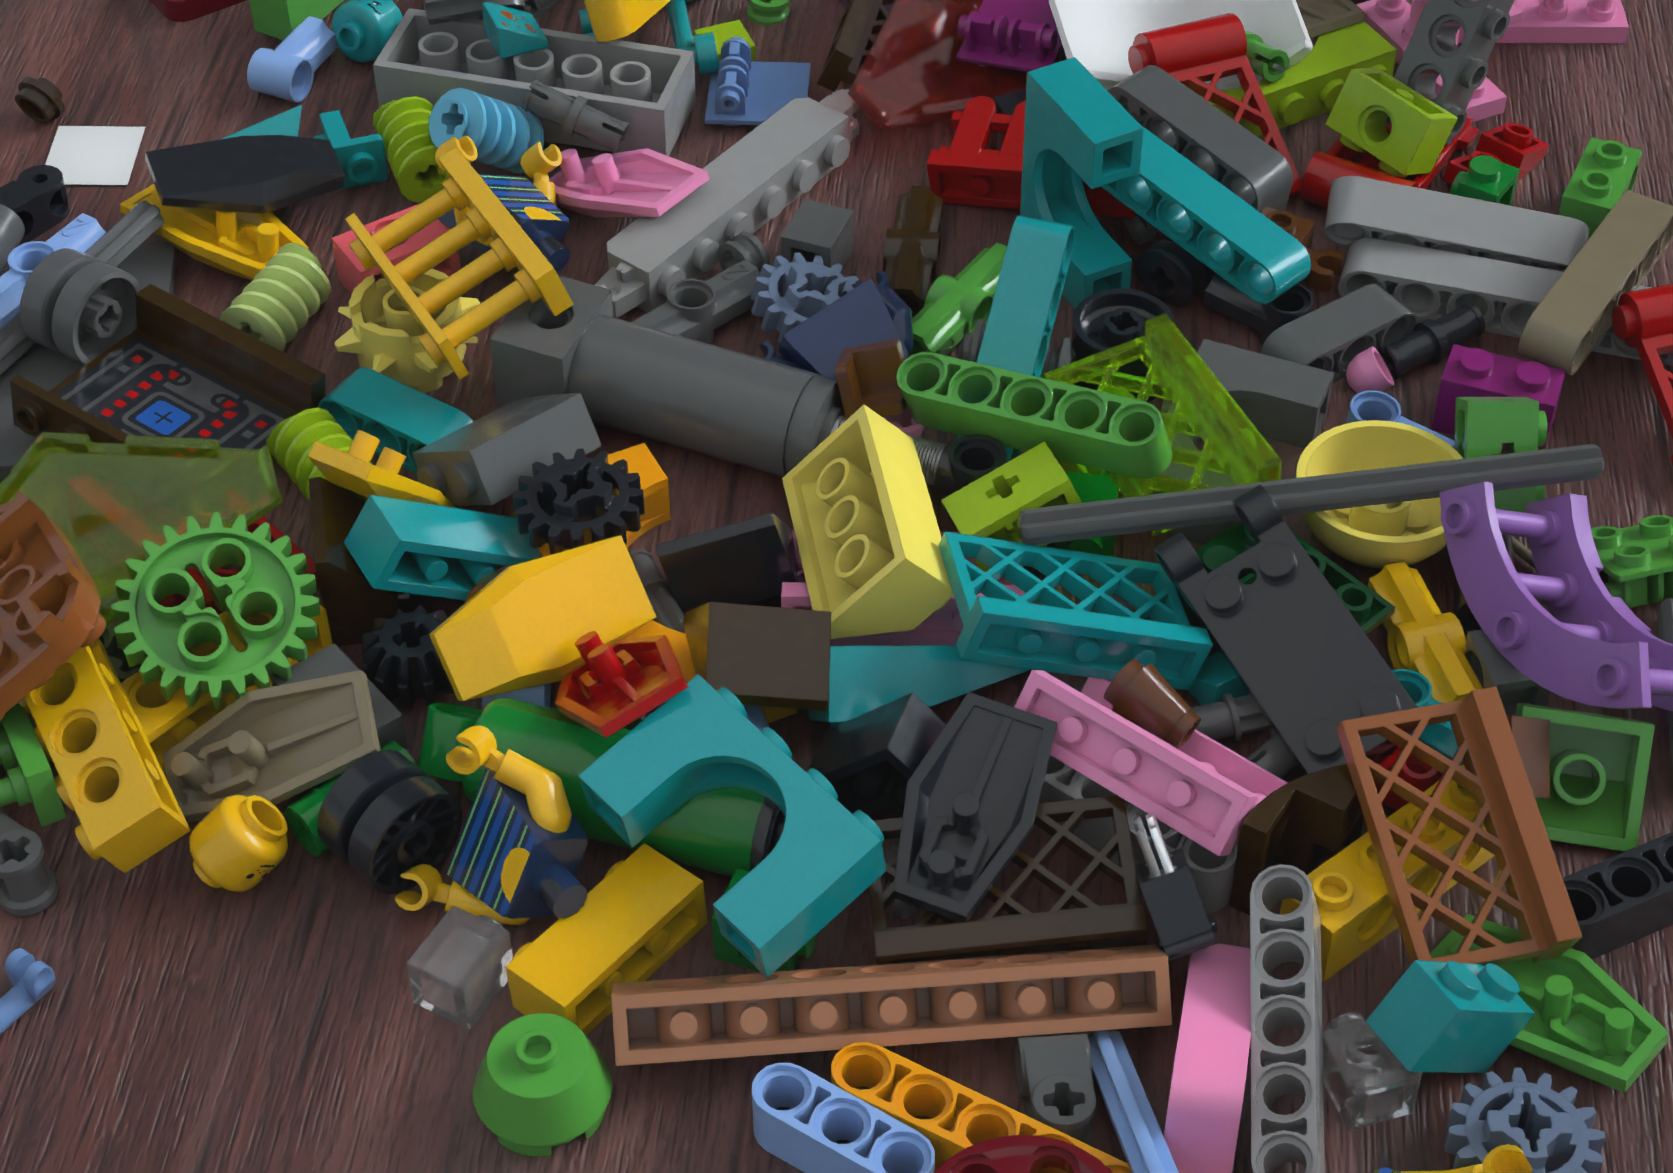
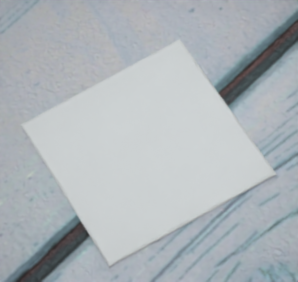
M58 126L45 165L58 168L63 174L65 185H128L145 127Z

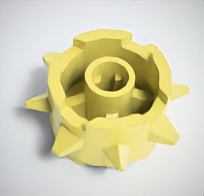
M430 269L409 283L408 286L419 297L448 278V276L438 270ZM374 274L366 277L354 288L349 300V306L338 308L339 313L352 320L353 327L334 342L335 348L338 352L357 353L360 368H370L422 393L439 389L443 384V378L453 372L446 361L437 367L418 340V337L425 332L385 278L375 282ZM459 297L433 314L432 318L443 329L479 305L480 302L477 298ZM472 336L454 348L461 361H463L467 349L466 344L478 343V337Z

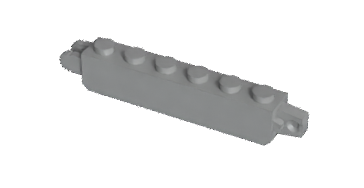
M849 89L836 90V92H832V95L826 96L820 102L809 97L794 98L705 166L703 169L707 171L710 180L660 217H639L607 241L609 270L595 285L612 291L613 318H618L635 307L650 312L667 302L668 288L673 283L683 279H697L704 272L711 270L719 261L718 249L720 245L727 241H733V238L743 231L753 234L769 220L776 218L784 208L803 193L810 191L818 181L833 169L841 166L849 157L850 143L853 141V138H856V135H859V122L852 116L854 112L856 113V110H859V96H857V93Z

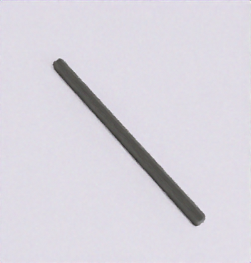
M1587 444L1024 509L1020 512L1018 531L1022 543L1037 545L1241 521L1234 509L1232 500L1259 484L1273 499L1281 515L1285 516L1438 498L1441 491L1480 482L1493 483V490L1498 491L1597 479L1600 476V473L1604 471V459L1602 458L1599 446Z

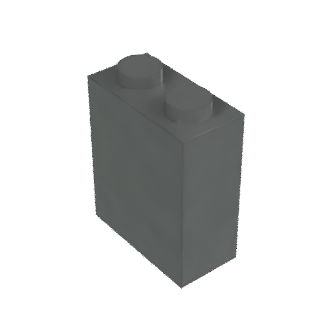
M581 393L520 397L413 452L412 455L418 467V482L441 491L453 506L493 505L519 491L518 478L520 476L533 477L532 464L537 461L550 466L553 464V453L559 452L567 460L574 458L577 449H584L585 454H588L602 445Z

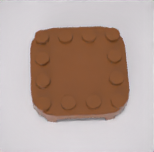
M20 491L13 501L0 505V721L5 713L28 693L45 685L51 679L55 670L64 664L79 647H86L94 643L102 635L106 627V620L99 613L101 600L98 587L64 532L30 498Z

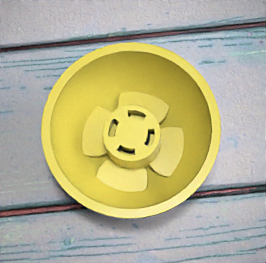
M1358 421L1334 427L1311 441L1299 458L1296 478L1464 458L1447 442L1423 429L1392 421ZM1440 497L1302 513L1311 531L1329 550L1345 560L1365 567L1383 569L1387 564L1405 561L1407 566L1413 565L1433 556L1447 545L1441 523Z

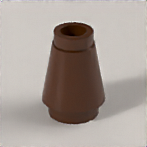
M1132 659L1118 672L1104 693L1103 698L1113 705V712L1156 737L1170 742L1177 749L1192 736L1201 722V718L1192 712L1190 706L1152 663L1144 666L1138 660Z

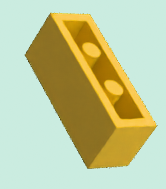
M647 844L641 845L625 861H619L609 869L604 879L587 893L586 901L577 913L570 917L558 918L536 940L528 942L518 949L511 962L505 966L513 1007L524 1015L548 1013L562 1016L576 1024L587 1035L612 1012L611 994L613 983L646 981L708 923L703 880Z

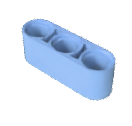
M775 1063L766 1066L756 1075L752 1083L754 1136L758 1144L767 1152L802 1172L934 1173L935 1150L930 1140L923 1134L807 1069L792 1063ZM780 1107L792 1108L790 1110H776ZM837 1140L851 1141L848 1144L834 1143Z

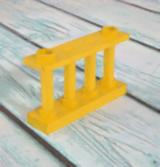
M454 147L438 158L448 176V179L441 183L442 190L372 236L355 213L345 218L357 238L349 243V246L367 272L377 267L425 332L418 337V340L437 367L446 361L459 380H461L469 372L454 348L528 299L532 304L541 299L555 317L574 305L554 267L459 149ZM467 206L470 209L465 213L467 219L394 266L385 255V253L455 207L459 211ZM479 237L482 241L489 237L494 239L489 243L491 248L489 251L419 297L408 286L409 283ZM515 267L518 269V272L513 275L515 278L514 282L443 329L432 318L433 314L504 268L507 272Z

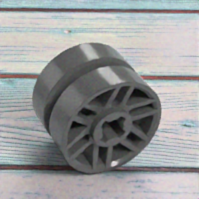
M63 248L56 250L40 261L25 284L20 301L22 328L25 334L34 342L61 352L86 365L137 329L135 294L141 290V286L132 274L75 249Z

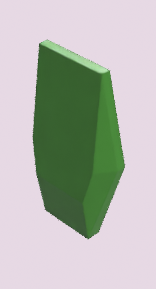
M1466 914L1464 919L1472 923L1475 916ZM1485 920L1481 926L1482 930L1505 944L1523 941L1521 932L1488 920ZM1452 929L1430 953L1431 959L1455 954L1464 936ZM1472 943L1468 951L1483 948H1481L1475 943ZM1569 948L1560 957L1533 963L1532 958L1497 964V966L1505 970L1516 980L1520 987L1518 995L1535 1013L1510 1043V1045L1518 1050L1625 1093L1667 1044L1669 1031L1584 952Z

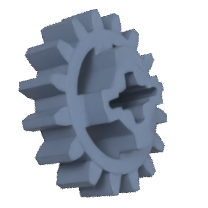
M795 253L792 262L778 255L775 257L773 266L764 264L759 277L757 276L750 295V299L755 301L751 312L753 315L764 317L761 325L764 331L776 329L780 332L777 342L781 343L785 333L855 289V282L859 279L856 276L844 278L840 274L842 265L837 263L831 268L823 265L822 256L819 255L815 256L813 262H806L801 253Z
M1514 1068L1510 1082L1503 1083L1497 1074L1490 1071L1485 1075L1482 1089L1470 1083L1464 1086L1460 1103L1453 1102L1446 1126L1448 1132L1444 1150L1447 1153L1456 1155L1452 1169L1482 1164L1485 1156L1492 1149L1500 1145L1510 1144L1516 1145L1523 1151L1533 1169L1531 1173H1599L1604 1157L1600 1154L1606 1138L1605 1132L1592 1129L1597 1114L1594 1107L1578 1109L1574 1107L1573 1104L1578 1090L1573 1086L1557 1093L1550 1089L1552 1084L1550 1074L1544 1072L1538 1079L1537 1084L1527 1082L1522 1068Z

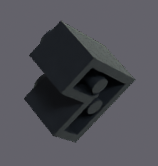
M912 692L828 729L809 769L814 768L825 776L838 795L837 801L849 809L852 814L860 810L867 815H871L887 808L897 818L903 817L907 782L946 724Z

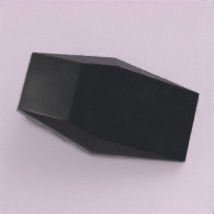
M285 135L238 136L148 151L145 155V160L162 206L264 214L344 187L345 174L330 140Z
M968 692L907 782L893 886L894 899L961 923L968 922L1033 830L1056 734V721Z

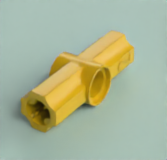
M1405 561L1385 565L1382 571L1369 578L1368 587L1396 607L1394 614L1382 622L1387 630L1388 652L1395 670L1407 669L1422 674L1429 680L1432 686L1431 697L1441 703L1464 700L1472 690L1483 689L1465 656L1466 639L1459 619L1451 612L1441 613L1417 569L1408 567Z

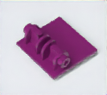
M983 0L978 12L972 11L969 16L962 15L958 22V34L965 36V40L956 56L958 61L1029 72L1054 64L1063 47L1048 0Z

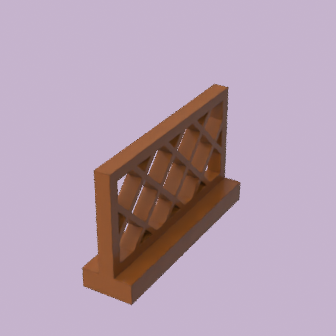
M1496 686L1472 690L1464 700L1349 719L1339 723L1336 731L1411 964L1414 960L1438 962L1455 961L1457 963L1485 965L1491 963L1497 965L1532 958L1533 963L1560 957L1583 937ZM1450 721L1458 745L1451 760L1418 740L1426 725ZM1414 728L1410 735L1402 729ZM1379 734L1402 748L1390 771L1366 757L1360 737ZM1409 754H1412L1443 774L1431 796L1397 776ZM1461 760H1463L1465 768L1459 765ZM1451 779L1474 793L1479 809L1472 821L1467 820L1438 802ZM1374 781L1381 784V787L1379 788L1378 792ZM1389 790L1422 810L1410 833L1388 821L1385 817L1381 803ZM1430 815L1463 835L1451 859L1418 839ZM1482 822H1484L1486 831L1480 828ZM1472 841L1495 855L1500 871L1493 884L1488 883L1459 865ZM1394 843L1401 846V849L1398 854ZM1409 853H1412L1443 873L1430 897L1406 882L1402 865ZM1451 878L1484 898L1472 923L1439 903ZM1504 884L1508 894L1501 891ZM1493 904L1516 918L1523 941L1505 944L1481 929ZM1414 906L1422 910L1419 917L1417 916ZM1430 916L1464 936L1455 954L1431 959L1423 934V929ZM1472 943H1475L1481 948H1483L1468 951Z

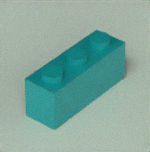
M376 495L369 496L344 541L346 548L373 589L464 601L470 600L479 589L484 588L508 566L543 557L538 548L534 549L530 546L528 534L520 535L517 518Z

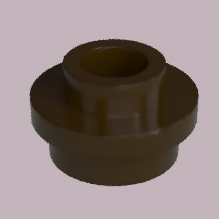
M25 77L19 83V93L15 96V101L19 108L33 120L47 124L52 118H59L65 111V106L61 100V91L49 80L42 77L37 79Z

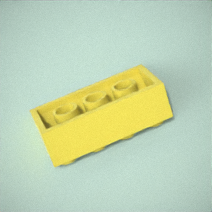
M863 405L782 478L812 610L832 612L831 639L914 630L930 615L942 609L948 600L954 596L939 548L942 537L914 440L869 407Z

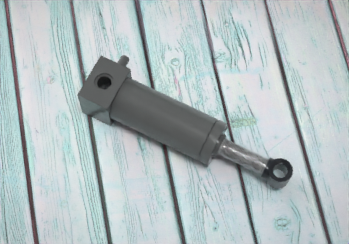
M559 276L574 305L555 317L541 299L533 304L528 299L508 313L490 338L497 409L520 397L581 393L594 424L782 478L846 421L837 379L613 318L612 291L610 289ZM907 434L914 440L926 484L935 485V490L946 494V497L1007 463L1005 447L997 439L988 435H966L955 442L949 441L943 445V443L940 444L936 441L933 442V440L930 441L926 440V438L923 439Z

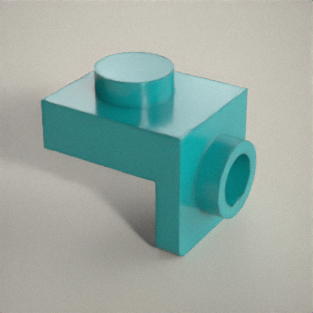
M339 110L319 114L321 135L313 136V138L330 140L345 174L344 187L338 190L387 180L385 148L381 135L374 134L350 139Z

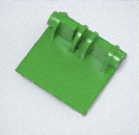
M1665 515L1648 516L1642 518L1639 521V525L1620 529L1611 526L1591 528L1593 540L1604 568L1602 571L1608 574V583H1604L1612 597H1620L1629 608L1647 605L1648 601L1652 604L1659 603L1663 600V597L1673 599V517Z

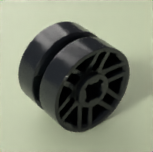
M1123 288L1103 290L1082 300L1074 311L1072 323L1073 355H1076V372L1073 385L1101 391L1103 387L1111 384L1121 385L1130 391L1136 400L1147 403L1161 395L1169 382L1175 327L1174 317L1168 306L1153 295Z
M382 750L363 757L350 766L336 780L321 805L317 819V832L323 844L342 861L350 865L375 890L383 894H398L418 884L414 880L402 878L400 876L402 873L421 864L431 865L437 869L444 862L457 841L463 816L459 802L433 779L428 778L407 757L398 751Z

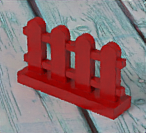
M986 96L972 98L966 103L964 111L953 112L951 117L952 129L957 130L951 146H941L939 150H931L926 163L930 188L936 196L943 198V203L1020 209L1026 100L1020 102L1015 107L1013 115L997 114L994 100ZM992 132L1006 133L1000 150L986 149ZM1082 180L1088 203L1094 215L1135 218L1136 213L1101 186L1091 189Z

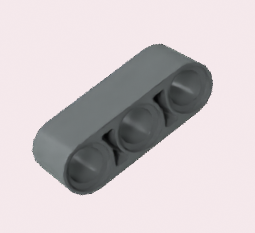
M1370 284L1282 325L1266 339L1260 353L1333 372V384L1346 377L1348 365L1357 354L1372 346L1378 350L1380 347L1387 346L1412 333L1414 326L1418 323V318L1377 284Z

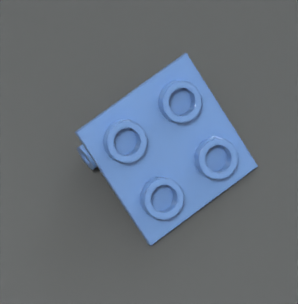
M731 37L721 47V61H719L718 72L711 73L705 124H722L729 127L760 125L794 98L808 97L811 63L751 61V49L748 43L741 37Z

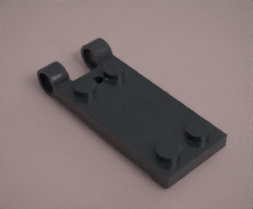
M1259 484L1232 500L1234 509L1242 524L1257 542L1253 547L1210 573H1207L1194 548L1181 532L1153 549L1171 582L1178 589L1202 626L1207 629L1209 636L1302 772L1307 775L1329 767L1347 764L1336 731V727L1341 721L1418 708V706L1287 526L1268 492ZM1250 573L1257 576L1252 584L1246 585L1240 582V579ZM1414 728L1402 730L1410 735ZM1379 734L1360 737L1365 755L1370 760L1395 746L1394 743Z

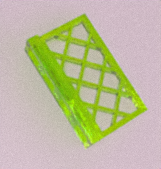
M1166 313L1145 321V336L1043 374L1045 379L1067 384L1084 381L1098 384L1097 391L1108 393L1109 388L1112 387L1139 393L1136 400L1147 402L1149 396L1173 400L1177 405L1173 414L1160 413L1173 452L1171 462L1195 467L1191 480L1186 481L1160 474L1148 479H1141L1106 471L1125 498L1152 495L1153 490L1171 493L1214 488L1213 486L1200 484L1205 470L1230 475L1235 483L1228 486L1280 480L1282 460ZM1140 358L1149 369L1145 378L1117 372L1119 366ZM1177 432L1201 437L1205 442L1202 452L1172 446ZM1172 529L1150 531V533L1154 537Z

